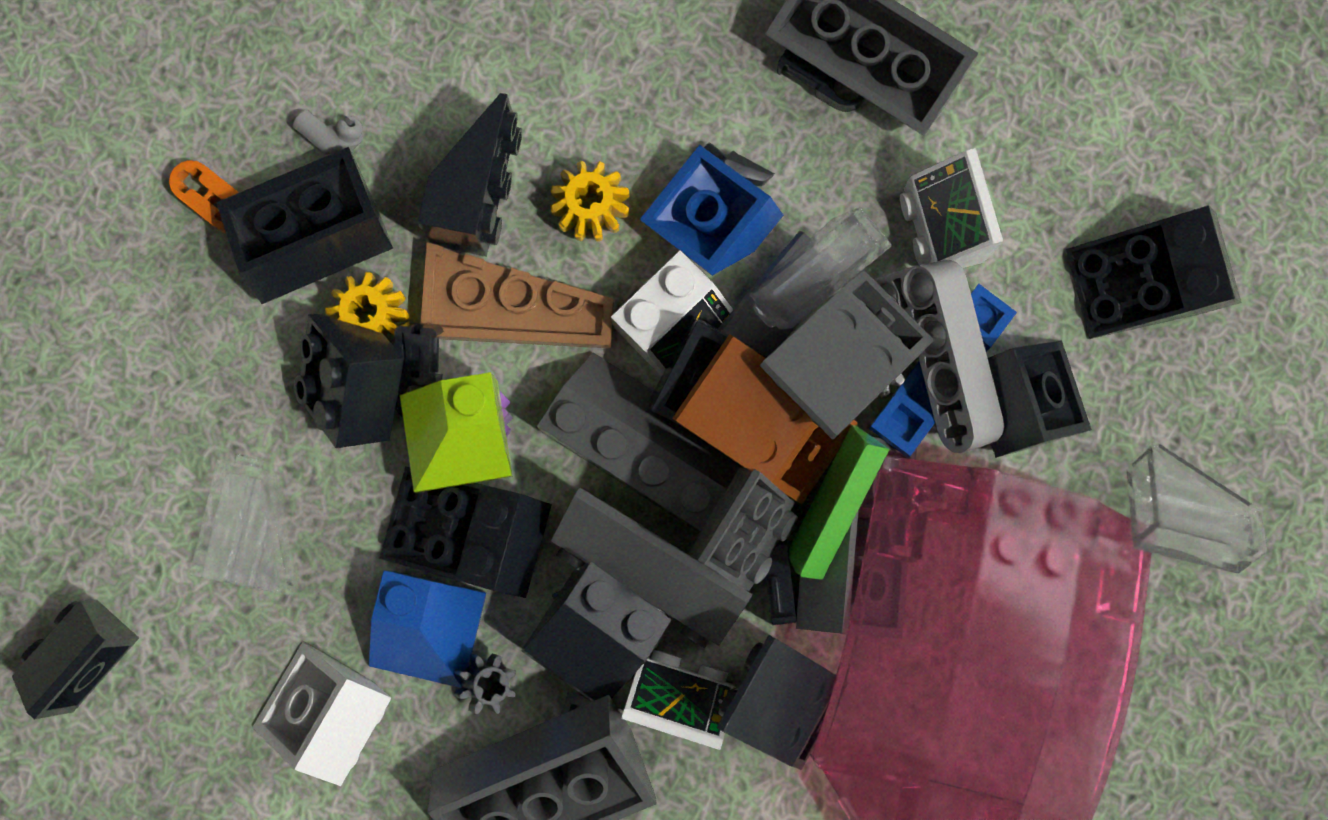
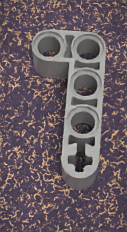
M943 260L913 266L874 279L934 339L918 357L938 434L943 445L954 453H964L997 441L1004 429L1003 416L967 277L963 268L955 261Z

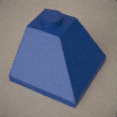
M699 144L640 220L713 276L755 252L784 215L771 196Z
M384 570L371 618L369 667L462 688L461 678L456 676L454 672L455 670L465 671L470 664V655L473 652L487 593Z

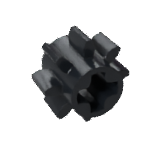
M492 653L488 657L487 663L484 664L479 655L471 654V665L465 671L455 670L454 674L461 678L462 688L456 690L454 696L459 699L472 698L468 711L478 715L483 705L486 704L490 711L498 714L501 712L499 703L506 696L515 697L516 694L509 689V679L515 676L516 671L509 668L499 669L502 656ZM480 677L493 681L490 690L477 686Z

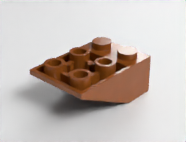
M729 334L673 416V419L743 467L756 469L761 472L783 493L802 504L838 453L851 425L856 426L858 422L853 420L832 440L761 368L760 364L766 358Z

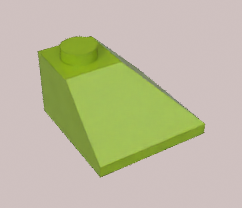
M491 372L440 380L400 395L415 493L513 477L498 380Z

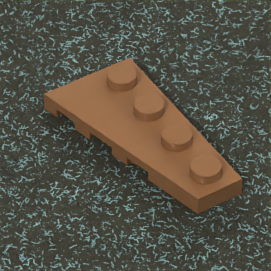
M429 242L426 243L420 323L440 325L444 332L436 336L439 339L611 349L613 298L557 281L551 282L532 276L528 272L514 268L508 269L485 262L484 259L472 255H462L446 250L442 246Z

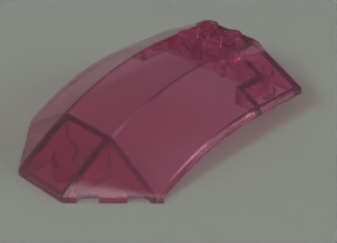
M886 456L879 470L863 562L842 655L813 753L810 754L818 769L823 770L839 796L837 800L849 820H1092L1115 758L1132 694L1143 631L1154 531L1105 506L1097 499L988 468Z

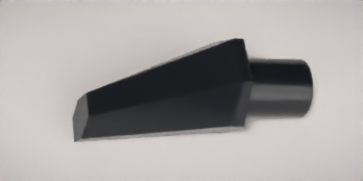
M710 142L704 147L756 186L762 187L775 174L739 155L734 150L726 155Z

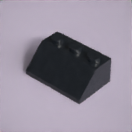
M349 147L216 202L238 272L261 304L393 249L378 208Z

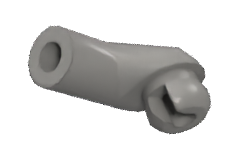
M305 110L296 117L293 123L294 129L324 153L337 152L347 147L352 150L363 140L362 124L357 118L352 116H345L344 121L339 120L337 124L326 126L309 110Z

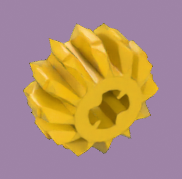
M580 160L577 163L578 175L574 176L570 171L563 170L560 175L565 185H553L551 187V194L558 201L550 205L553 216H563L559 222V228L563 232L569 231L576 225L575 238L578 241H583L586 237L587 229H592L595 241L600 242L603 240L602 226L605 225L609 231L617 233L620 228L615 217H628L629 207L621 202L630 197L629 189L618 186L621 181V175L618 171L611 172L604 177L605 165L603 162H597L593 172H587L585 162ZM590 193L597 194L598 202H593L590 209L583 208L582 200H587Z
M371 272L364 274L361 285L352 276H346L345 283L349 290L344 294L339 289H333L331 295L340 303L339 305H331L325 308V313L331 318L383 333L384 336L389 332L394 336V331L398 327L394 324V321L402 322L409 319V313L405 309L397 308L406 300L404 294L401 291L391 292L393 282L387 277H384L376 284L375 276ZM370 304L377 312L374 318L368 315L370 321L365 323L358 317V312L360 309L365 312L364 306Z

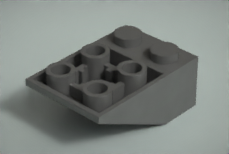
M863 270L829 299L769 355L760 366L774 380L776 385L783 389L809 415L811 420L821 427L833 440L934 339Z
M739 468L687 553L737 585L750 591L753 584L760 583L769 572L772 565V558L770 556L780 540H787L794 531L798 522L796 514L800 507L756 469Z

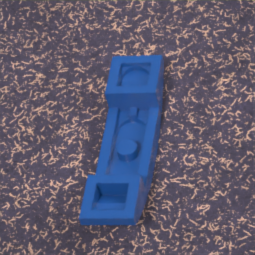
M978 284L971 292V297L985 351L987 352L1017 312L982 285ZM920 361L917 362L905 378L903 384L899 386L869 428L907 458L912 455L935 424Z

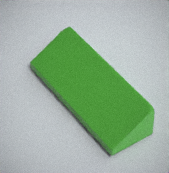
M851 425L788 549L789 560L796 573L801 577L823 579L890 450L855 425Z

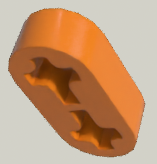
M187 160L179 163L170 174L169 185L171 191L178 199L213 227L226 234L223 222H220L219 210L213 204L218 198L223 200L239 192L198 161ZM188 175L194 178L200 175L198 180L209 190L204 197L193 189L187 191L188 186L183 181Z

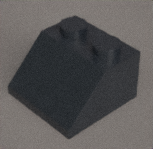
M1062 340L1015 347L988 357L1004 423L1001 437L989 444L993 449L995 458L1092 430Z
M589 562L573 570L521 651L592 702L607 695L612 699L646 662L671 619L597 565Z
M80 600L79 602L74 601L68 604L55 618L54 623L57 626L45 640L43 638L37 640L22 654L20 661L23 664L12 675L26 713L34 720L73 713L139 639L134 632L98 600Z

